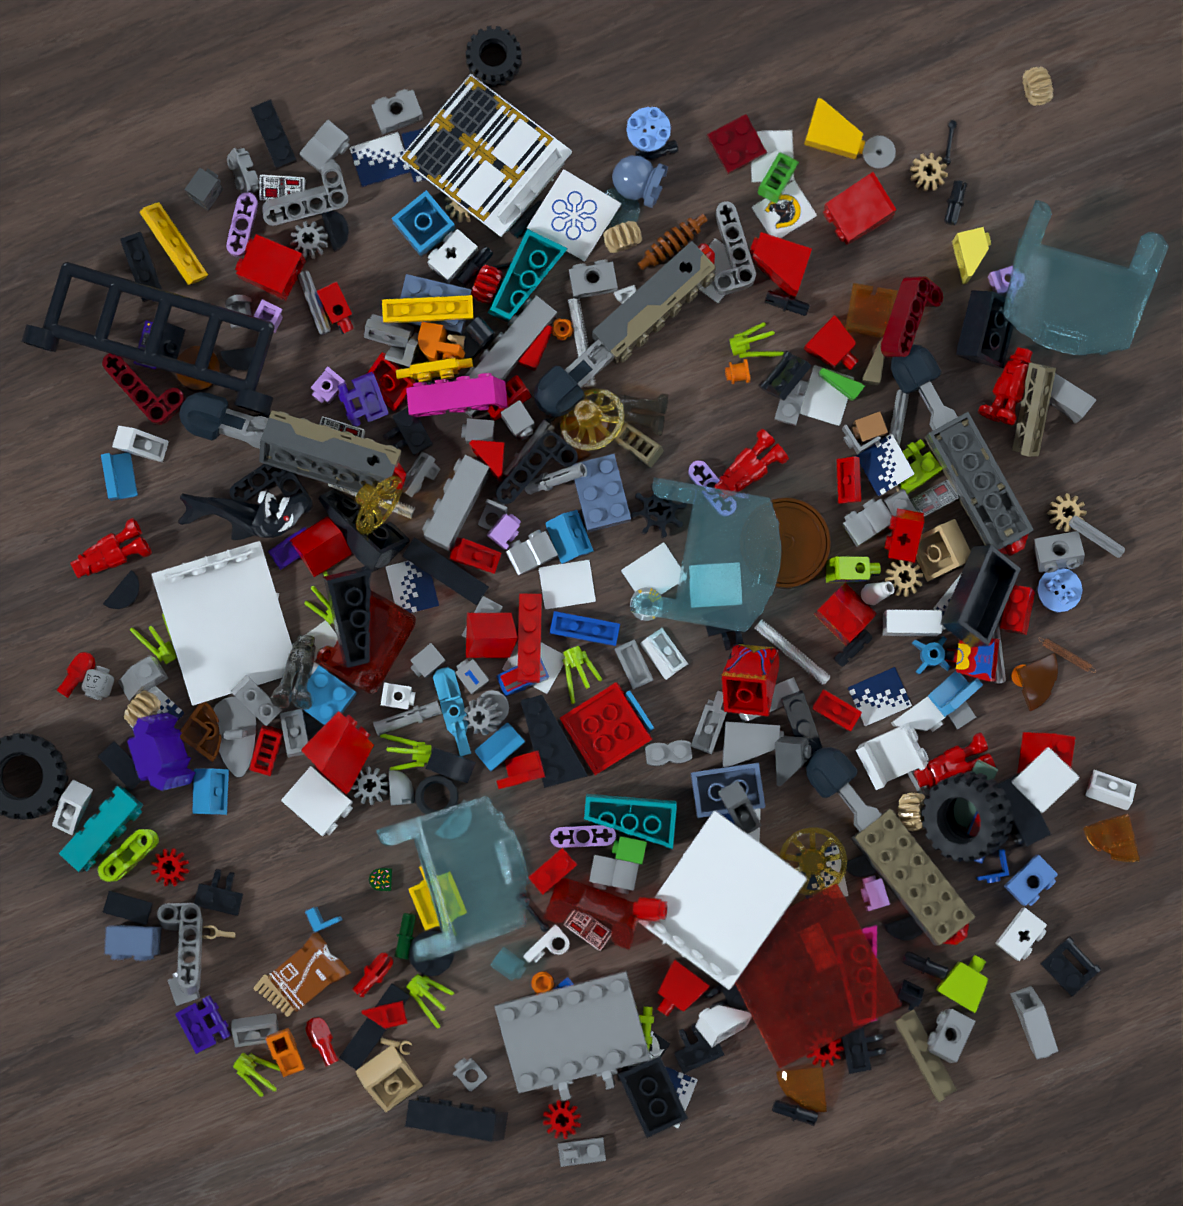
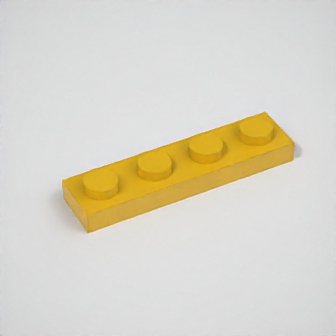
M158 202L144 207L140 214L187 284L191 285L204 280L208 276L207 272L161 204Z
M472 295L382 300L383 323L474 319Z

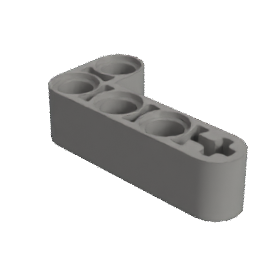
M327 162L322 166L323 186L266 201L262 207L264 221L268 225L274 226L344 207L348 202V195L340 166L335 162ZM330 171H334L337 173V175L334 178H328L326 176V174ZM335 192L343 193V196L339 199L332 197ZM313 198L321 199L319 204H312L310 201ZM293 203L300 205L297 210L289 209V206ZM283 206L285 209V213H283L281 207ZM270 210H274L276 214L272 215Z
M728 201L720 203L715 214L731 269L718 273L714 280V289L722 295L751 287L756 277V271L734 204ZM723 209H726L727 212H731L729 214L730 223L727 225L726 216L721 215ZM729 230H735L738 233V237L736 239H729L726 233ZM742 251L745 258L743 260H736L733 257V253ZM742 272H748L752 279L745 282L740 279L739 275ZM721 278H726L729 280L730 286L722 288L719 286L718 281Z
M193 903L163 904L157 912L160 925L165 930H179L178 983L184 994L193 995L198 992L201 983L203 928L201 911ZM194 913L197 915L193 920L186 919L189 914ZM167 914L174 915V917L170 920L163 919L164 916ZM189 935L196 936V938L193 941L189 942L185 940L186 937ZM187 957H195L192 963L184 962ZM187 973H190L192 978L190 984H186L188 982Z

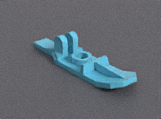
M449 667L437 669L433 675V680L447 730L455 736L460 756L471 754L466 736L469 722L463 720L466 712L464 711L465 707L455 671ZM452 707L458 709V714L455 716L450 714Z

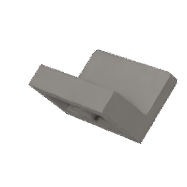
M373 314L371 319H368L366 322L364 338L405 350L408 341L413 335L414 326L405 323H383L382 316Z
M415 332L405 350L391 346L385 355V359L410 367L420 350L418 344L419 333Z

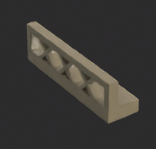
M1029 363L1012 451L1021 452V455L1028 457L1039 456L1056 368ZM1035 369H1037L1036 379H1034ZM1033 392L1032 400L1030 401V394ZM1026 415H1028L1027 424L1025 422ZM1024 436L1023 445L1020 447L1021 439Z
M914 1009L893 1019L936 1101L941 1102L945 1100L944 1097L957 1091L941 1059L926 1051L929 1046L927 1044L929 1037Z

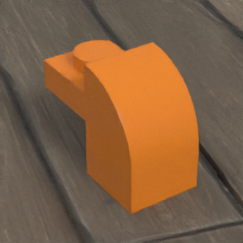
M422 322L418 334V344L430 362L452 358L464 359L465 352L460 345L446 343L448 332L443 325Z
M289 1028L266 1036V1042L272 1057L277 1061L283 1077L304 1070L305 1067L296 1047L297 1044Z

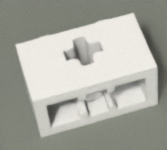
M458 229L454 233L452 231L448 233L443 240V246L440 249L435 248L428 256L430 259L428 261L429 267L447 283H450L468 263V260L478 252V246ZM455 251L456 258L450 257L447 259V252L453 253Z
M1022 908L995 944L1015 960L1020 961L1021 958L1025 960L1033 950L1031 945L1034 941L1039 942L1045 935L1046 930L1044 928L1047 924L1026 908ZM1026 930L1027 940L1021 939L1019 941L1020 935L1018 932Z

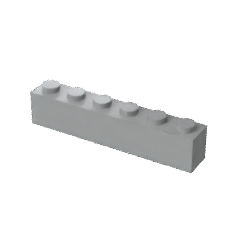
M537 295L533 300L529 298L522 306L524 311L519 317L515 315L509 321V329L505 333H499L493 341L495 343L494 347L490 351L486 349L479 358L481 361L476 368L474 366L471 367L465 376H470V379L478 378V374L491 373L492 376L504 380L547 325L549 326L557 317V312ZM467 407L465 413L473 418L479 410H471V407Z

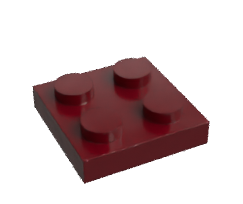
M747 114L707 134L727 174L767 154Z

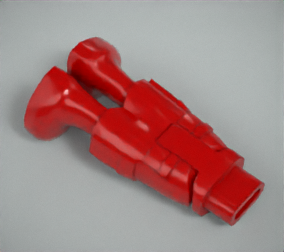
M1017 347L1015 354L1010 356L1011 360L1007 362L992 392L996 396L992 405H981L978 409V414L1000 423L1001 421L1007 425L1015 424L1017 420L1015 414L1016 405L1023 399L1029 363H1032L1030 361L1033 353L1031 350Z
M764 429L757 432L758 440L753 448L742 450L724 474L719 477L720 481L713 486L724 500L731 494L735 495L752 482L760 480L768 473L767 466L771 463L778 461L784 464L789 460L788 455L779 444H776L762 459H757L761 452L775 443L774 438Z
M134 518L127 520L125 528L117 535L113 533L106 535L97 541L98 543L85 550L82 555L79 554L78 559L70 563L77 578L86 574L90 576L91 573L95 574L108 568L126 563L127 556L138 553L143 557L152 555L147 541L140 536L142 531ZM140 536L128 545L120 548L122 542Z
M981 732L975 734L972 742L967 747L962 749L959 746L947 749L942 755L930 760L925 769L913 771L919 787L921 788L926 785L931 787L933 783L937 785L943 779L958 773L971 772L977 759L996 768L994 760L989 753L972 761L965 762V758L988 750L983 734Z

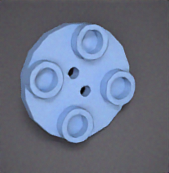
M646 107L637 110L628 119L626 131L628 139L633 146L639 150L651 152L660 149L666 144L670 137L671 126L669 119L659 108Z
M1065 568L1051 573H1044L1036 589L1038 598L1043 606L1057 613L1065 612L1075 607L1082 595V585L1078 576Z

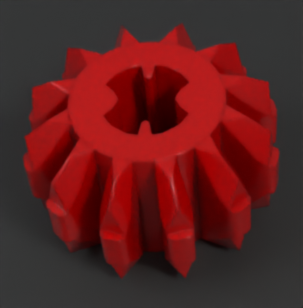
M484 265L480 269L471 292L472 297L481 303H492L503 278L502 271L496 267Z
M173 848L170 855L167 849H163L164 857L158 853L155 855L159 863L151 862L152 866H157V870L151 871V874H160L156 878V882H161L164 879V886H168L171 879L173 886H177V878L180 881H185V877L181 873H189L190 870L183 868V865L189 864V860L181 862L185 855L183 852L176 857L177 849ZM169 861H172V866H175V871H171V874L165 868L166 864H170Z
M824 1028L822 1029V1036L819 1035L817 1030H814L813 1033L816 1038L807 1037V1040L812 1042V1045H804V1049L812 1050L806 1054V1057L811 1058L815 1056L812 1061L813 1065H816L819 1059H821L820 1065L822 1068H825L826 1060L833 1066L834 1062L831 1058L833 1056L838 1060L841 1058L835 1053L836 1051H843V1047L835 1046L842 1041L841 1038L832 1040L835 1032L831 1031L827 1037V1029ZM824 1042H827L829 1051L827 1053L823 1051V1054H820L821 1049L818 1045L820 1043L824 1045Z
M557 1100V1109L552 1104H549L548 1107L553 1113L545 1111L543 1114L545 1117L551 1118L543 1121V1125H552L548 1128L547 1133L550 1134L555 1129V1138H558L560 1132H563L564 1139H567V1130L572 1135L576 1134L572 1125L575 1127L581 1126V1123L574 1121V1119L581 1118V1114H572L577 1110V1106L574 1105L569 1110L570 1101L568 1100L565 1102V1107H561V1101ZM558 1114H563L564 1117L569 1118V1121L566 1120V1124L561 1125L560 1122H556V1118H559Z

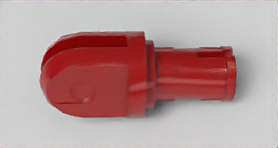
M81 652L76 655L66 669L68 675L57 688V691L69 698L78 683L84 681L86 672L89 669L95 668V658L87 652Z
M380 953L370 965H366L364 968L365 975L352 988L356 994L360 993L359 996L364 998L375 983H382L383 977L393 965V958L391 956L388 957L386 953Z
M320 1017L310 1019L305 1026L306 1034L312 1047L318 1048L325 1067L339 1061L330 1043L333 1036L325 1020Z

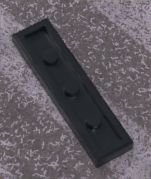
M415 537L402 555V557L476 606L489 589V586Z
M391 983L375 1007L403 1001V1004H405L410 995ZM367 1017L339 1058L355 1070H358L387 1028H383Z

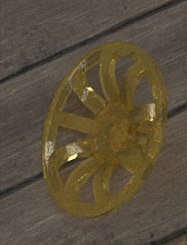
M600 388L583 391L585 399L579 402L575 409L561 417V432L565 440L574 448L586 451L597 450L609 444L621 431L625 417L623 405L614 393ZM598 394L597 400L594 403L588 400L586 396ZM604 395L613 400L609 405L600 406ZM616 406L618 408V417L603 414L613 410ZM568 414L576 417L575 422L566 425ZM601 420L617 423L612 433L600 423ZM579 426L577 436L572 439L567 431L574 430ZM594 427H597L607 438L596 443ZM586 429L590 438L589 445L579 443L583 439Z
M391 476L383 480L376 488L368 483L359 490L355 501L362 506L356 521L358 532L361 534L371 533L389 517L400 499L402 489H397L393 493L390 492L394 491L398 484L402 483L401 478ZM390 481H394L393 485L389 487ZM394 498L392 504H389L382 500ZM378 505L387 509L384 516H382L381 511L377 507ZM374 514H375V516H376V518H377V522H376L375 524H374ZM365 515V519L361 522V516Z
M817 827L804 828L793 833L783 844L779 858L783 861L799 862L800 866L795 868V870L799 873L805 872L807 880L798 892L805 895H822L831 891L841 882L847 868L846 851L840 840L831 832ZM810 833V848L806 850L797 837ZM815 833L828 837L820 849L815 848ZM791 842L800 850L801 856L785 854ZM834 842L840 854L825 856L823 853ZM841 859L839 873L826 866L828 861ZM822 871L836 877L827 887L820 874ZM811 875H815L820 887L819 890H807Z

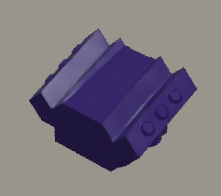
M168 712L138 718L133 728L135 737L129 738L127 741L139 779L142 781L148 780L150 785L161 791L191 784L196 772L187 768L191 757L187 755L183 741L180 738L182 732L174 728L178 717Z

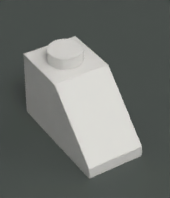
M118 426L112 447L130 454L163 462L169 441L135 428Z
M927 696L891 722L894 727H900L908 723L909 727L914 728V730L927 731L930 729L933 732L943 725L941 720L945 717Z
M72 780L60 798L52 826L73 835L89 804L93 789Z
M717 1005L712 1009L706 1008L699 1014L700 1018L696 1028L713 1047L746 1028L752 1015L746 1011Z

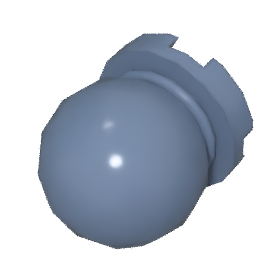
M631 155L621 159L615 166L612 174L613 184L617 192L626 199L637 200L643 198L644 205L653 208L662 190V186H659L662 177H666L668 166L659 163L654 168L651 162L644 157Z

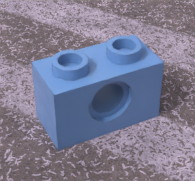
M1035 855L1004 887L1022 906L1027 904L1031 906L1040 898L1039 892L1044 888L1048 890L1056 882L1054 878L1058 874L1040 855ZM1031 875L1035 876L1038 880L1035 888H1030L1027 885V879Z

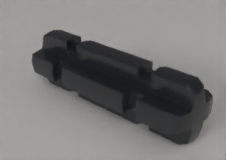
M672 140L655 151L636 150L635 156H642L649 160L667 156V153H677L678 145L676 140Z
M862 630L858 634V638L855 637L842 649V653L839 652L834 657L838 665L841 667L845 666L849 662V658L852 659L864 648V643L868 644L873 637L867 630Z

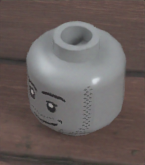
M97 666L96 670L89 669L86 672L82 684L85 696L102 701V698H107L110 695L114 677L109 674V669Z

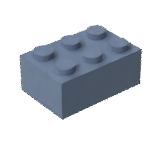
M406 274L400 299L472 295V290ZM466 320L424 322L443 325L448 334L462 336ZM403 322V323L408 324V325H413V326L421 327V323H422V322Z
M615 454L579 462L586 466L587 475L574 479L587 533L631 522Z
M759 763L690 773L697 818L711 816L714 811L720 815L728 814L718 791L736 781L739 782L754 810L765 808Z
M106 926L105 954H110L111 959H128L132 955H134V960L154 959V955L160 954L162 927Z

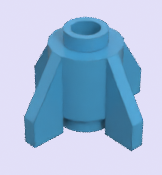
M942 636L938 643L933 642L927 645L917 640L912 642V645L921 650L920 659L923 662L916 670L917 674H920L926 666L931 667L938 664L946 671L950 669L951 666L944 660L945 650L942 647L947 639L946 637ZM930 651H936V658L930 656Z

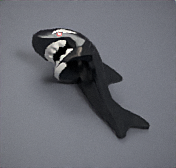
M269 490L260 492L258 498L260 505L231 499L199 497L182 493L180 499L186 506V511L178 520V523L181 525L189 524L204 515L215 514L231 522L233 527L232 540L246 539L251 536L275 538L281 536L295 525L309 505V501L304 495L297 494L290 498L283 497L281 503H278Z

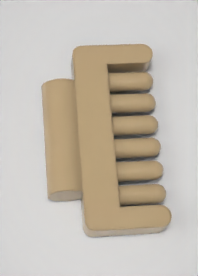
M263 975L255 985L254 990L258 991L260 989L259 994L264 993V998L268 997V1001H272L273 1005L277 1004V1009L281 1008V1012H285V1016H290L294 1009L267 978L269 975Z

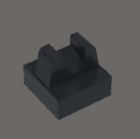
M904 979L900 986L897 1004L901 1005L902 1001L910 1003L908 1010L912 1011L915 1007H919L925 989Z

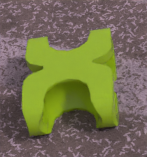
M140 829L132 834L119 849L114 851L100 864L98 868L100 878L107 882L121 880L158 845L159 837L157 833L151 829ZM144 836L147 837V844L145 846L141 842ZM112 865H114L116 868V872L114 873V875H112L110 872V868Z

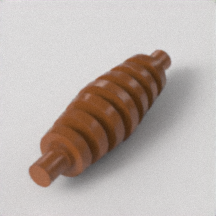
M701 214L696 219L690 217L686 220L688 225L681 222L679 224L680 231L677 227L671 228L674 236L666 231L664 233L666 242L660 237L657 240L660 247L653 243L651 245L653 252L651 253L648 249L644 252L645 258L637 263L643 271L649 265L655 267L659 265L657 259H660L662 262L666 261L665 253L670 258L673 257L672 248L679 253L682 249L678 243L680 242L682 246L686 247L688 242L685 238L687 237L692 241L695 238L693 232L697 235L701 232L700 226L708 221L706 216Z

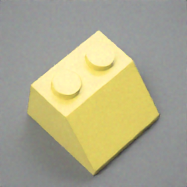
M984 227L957 233L952 241L962 284L968 283L988 251V246L991 245L989 233H985Z

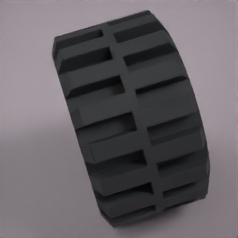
M487 26V30L483 31L481 28L478 30L477 35L473 34L471 36V41H468L466 50L467 67L471 75H474L475 78L482 81L486 86L489 83L492 87H496L498 83L503 86L506 85L505 81L509 80L511 82L514 79L513 76L519 73V67H521L522 63L521 47L519 42H517L516 36L514 34L511 35L508 29L505 28L503 31L500 26H496V29ZM491 46L500 47L507 53L505 62L496 67L488 66L481 61L482 52Z

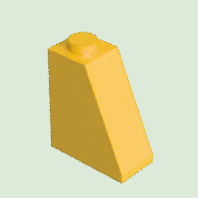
M817 99L804 145L856 159L858 153L862 154L865 141L862 140L863 133L823 99Z

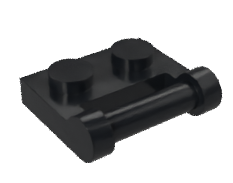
M788 351L783 353L782 360L766 380H762L758 385L766 393L783 401L811 368V365L806 360L792 355Z
M1068 936L1040 965L1073 997L1091 978L1098 974L1101 968L1097 964L1094 965L1073 943L1074 940ZM1067 949L1088 970L1084 975L1062 954L1064 950Z

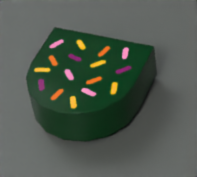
M379 868L372 871L369 876L371 887L378 891H391L392 869Z

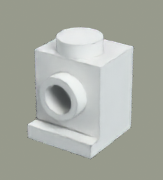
M384 683L381 700L382 706L409 710V705H414L415 692H412V687ZM397 692H401L403 695L399 701L394 698Z

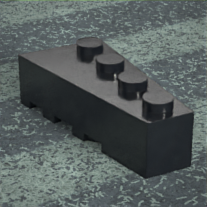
M368 566L323 577L343 664L347 668L369 662L371 569Z
M543 695L520 700L534 751H539L545 775L542 778L544 788L588 777Z
M417 1095V1099H409L405 1127L489 1142L504 1140L508 1112L495 1111L496 1108L486 1106L475 1108L474 1104L470 1103L455 1105L452 1104L451 1100L439 1099L438 1102L430 1101L431 1097Z

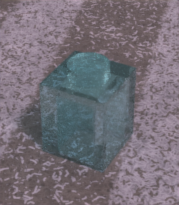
M504 946L490 964L491 967L511 981L514 978L519 980L526 970L523 967L525 961Z

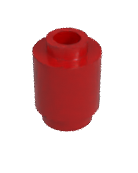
M639 897L638 902H634L633 914L637 915L638 920L657 922L666 920L668 911L666 901L657 898Z

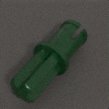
M403 914L400 932L396 935L398 936V942L394 957L409 958L411 940H414V937H412L416 921V915Z

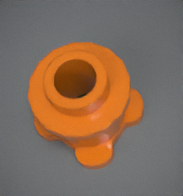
M743 359V363L732 364L729 362V367H725L727 381L731 380L732 384L743 380L746 383H750L747 359Z

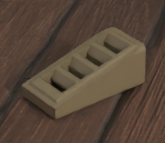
M882 339L879 341L861 383L878 386L881 382L885 358L881 352Z
M627 422L613 439L650 468L664 451L660 444ZM631 431L632 435L626 442H624V438ZM637 436H638V437H639V440L636 442V444H635L633 447H631V444L634 442V440H635V439L637 438ZM646 442L647 445L644 447V449H643L641 452H639L638 450H639V449L642 447V445Z

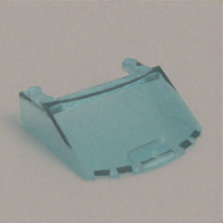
M1036 200L1023 236L1018 241L1003 310L1004 316L1019 332L1024 333L1033 339L1034 342L1059 352L1075 355L1095 353L1104 355L1110 351L1128 349L1169 247L1162 234L1148 232L1142 235L1129 268L1043 245L1041 241L1051 217V209L1047 203Z
M654 478L652 490L657 497L693 504L676 599L638 594L632 600L630 611L638 614L746 632L757 617L762 614L763 608L773 593L780 569L781 540L778 527L779 522L770 498Z
M487 796L376 830L380 842L385 846H392L414 839L442 933L419 940L414 944L413 955L415 962L434 959L526 927L527 918H525L526 906L529 905L526 885L529 884L524 855L513 829H509L503 819L505 816L501 811L498 812L491 804L492 801Z

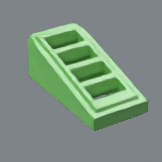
M779 152L761 182L758 194L777 203L799 161ZM779 162L790 167V169L788 170L778 165ZM776 170V171H778V172H780V173H782V174H784V175H786V176L783 177V176H781V175L775 173L774 171ZM770 179H773V180H775V181L781 183V185H779V184H777V183L771 181Z
M822 368L818 373V376L851 401H854L865 387L862 383L828 369Z

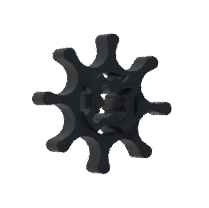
M653 482L650 486L653 495L650 498H645L640 493L635 495L634 498L642 502L643 510L633 512L631 518L643 517L646 520L647 525L642 530L643 535L647 534L650 527L656 526L661 531V538L664 539L667 537L666 524L673 523L677 528L683 526V522L675 518V511L685 509L687 503L675 504L672 502L671 495L676 491L675 486L670 488L668 494L662 495L657 490V483ZM657 506H659V509H667L661 515L658 512H651Z

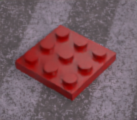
M615 682L560 717L561 722L594 775H597L653 740L618 682Z

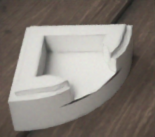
M635 285L614 292V295L620 303H624L637 290Z

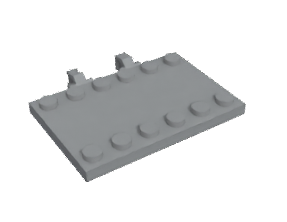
M627 971L503 1002L494 1006L518 1093L552 1085L554 1090L559 1089L563 1101L572 1097L569 1093V1084L573 1083V1079L596 1074L597 1077H603L606 1089H610L616 1085L613 1075L618 1073L617 1068L650 1060V1054Z

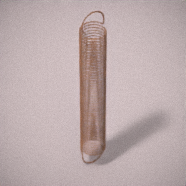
M1047 638L1044 640V643L1048 642L1050 643L1048 644L1049 646L1066 654L1063 656L1064 659L1088 672L1089 670L1087 669L1092 667L1089 663L1081 660L1079 656H1074L1071 654L1072 652L1063 650V647L1056 643L1052 644L1051 640ZM1071 657V658L1075 659L1076 661L1073 662V661H1071V660H1069V659H1067V658Z

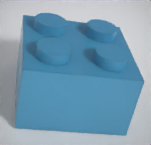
M427 190L392 217L393 224L421 257L439 244L448 233L456 230L455 224Z
M319 665L292 702L325 725L338 711L343 714L357 692Z

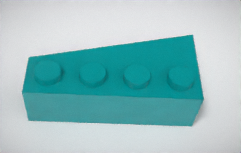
M527 229L488 313L508 322L568 248Z
M117 786L113 791L115 794L114 798L110 797L108 800H105L100 806L99 810L101 812L90 817L83 826L85 829L78 831L59 853L78 872H83L84 870L88 872L95 865L96 861L94 859L98 854H105L112 846L110 841L115 836L119 838L127 830L125 825L130 820L134 822L142 814L143 811L140 809L144 805L125 787Z
M586 794L584 819L673 849L677 803L670 800Z

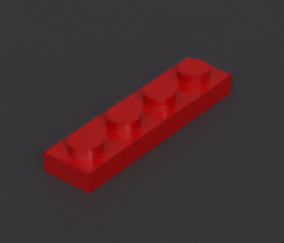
M519 593L517 683H540L542 594Z

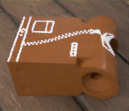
M313 932L304 946L269 974L267 978L291 1007L298 1012L327 986L350 975L352 972L341 959L329 953L327 942L318 932Z

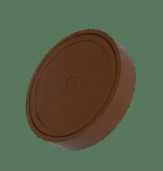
M777 498L763 503L749 515L741 531L740 553L748 571L761 583L778 589L796 588L811 581L824 567L830 552V534L825 520L812 506L798 499Z

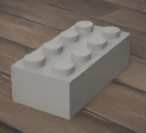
M467 455L464 456L463 460L459 458L453 469L455 475L453 479L448 478L443 488L445 495L442 499H437L433 507L435 514L432 520L427 519L422 529L426 540L448 551L451 550L491 473L489 466Z

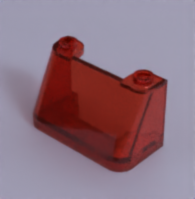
M371 591L369 662L347 668L343 664L338 640L334 647L327 645L321 648L314 662L365 692L373 694L380 688L414 629L416 617L401 606Z
M568 878L560 879L556 883L543 917L545 920L561 923L567 919L572 909L613 924L611 938L614 944L628 950L631 947L639 922L637 915L633 914L634 902Z

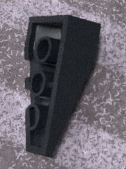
M336 489L326 492L318 498L334 524L342 532L356 558L364 566H368L372 573L388 565L410 541L394 524L389 521L386 524L377 519L376 513L371 510L369 513L358 507L356 501Z

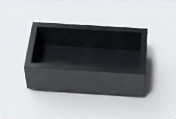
M992 545L973 547L940 624L969 647L989 646L1021 568Z

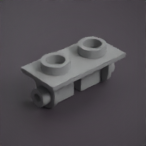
M233 148L227 156V163L235 175L236 188L241 191V194L248 193L250 190L251 192L260 190V182L255 170L249 172L246 170L253 167L248 151H245V148L238 150Z

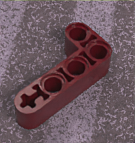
M914 276L903 278L881 342V352L885 357H907L911 351L925 307H939L942 304L943 292L941 288L928 277Z
M108 353L103 358L102 365L107 373L153 424L158 426L164 425L180 411L186 397L179 389L170 388L157 398L121 357ZM112 360L115 361L119 368L122 370L120 373H118L113 367H111L110 362ZM127 376L134 377V382L130 386H124L123 384ZM141 393H148L149 397L146 402H138V396ZM172 395H180V401L177 404H170L169 399ZM156 409L163 410V416L160 419H153V412Z

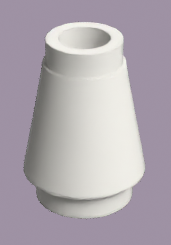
M889 581L866 584L861 590L862 600L866 604L876 605L894 593V586Z

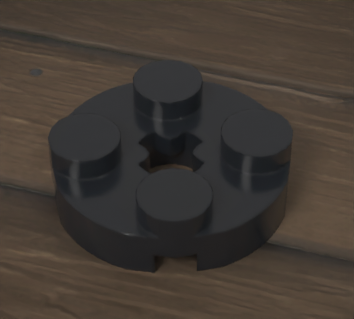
M432 930L421 933L413 940L409 949V959L412 966L417 972L426 976L442 974L450 967L454 960L455 953L452 942L439 931ZM429 947H433L435 951H438V955L434 956V960H430V957L425 955V952L429 951Z

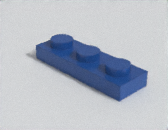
M554 611L550 634L616 646L620 624Z

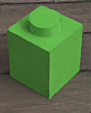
M620 836L619 841H614L612 853L616 854L615 859L642 864L647 842Z

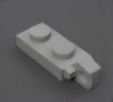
M717 691L714 701L708 699L707 704H705L691 743V747L709 754L713 752L727 713L724 712L722 691Z

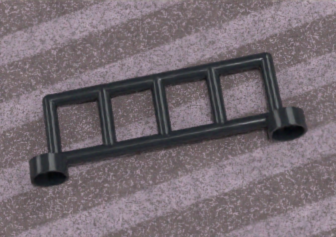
M70 262L63 263L60 268L43 327L40 328L26 324L21 340L25 344L56 352L59 340L62 339L238 391L234 403L235 406L264 415H269L274 399L271 396L256 392L275 329L271 321ZM72 277L109 288L95 335L58 324ZM122 292L159 303L145 350L108 339ZM172 307L209 317L195 365L158 354ZM222 321L259 332L245 379L208 369Z

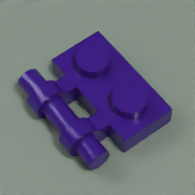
M373 372L351 380L354 389L348 390L346 383L337 386L340 392L338 394L339 399L345 405V414L347 420L351 421L352 426H359L361 424L359 417L365 415L368 422H371L389 414ZM358 397L361 407L355 408L352 399Z
M210 995L202 999L206 1008L200 1010L197 1003H194L175 1013L196 1054L217 1043L213 1034L219 1032L222 1039L231 1036L227 1029L228 1024L226 1020L223 1021L217 1010L219 1007L216 1002H213ZM210 1014L215 1024L212 1028H209L204 1019V1016Z

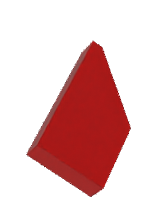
M403 1001L361 1010L364 1016H367L383 1028L408 1023Z

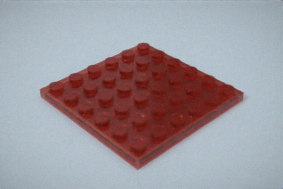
M838 883L787 908L735 981L779 1068L902 1006Z

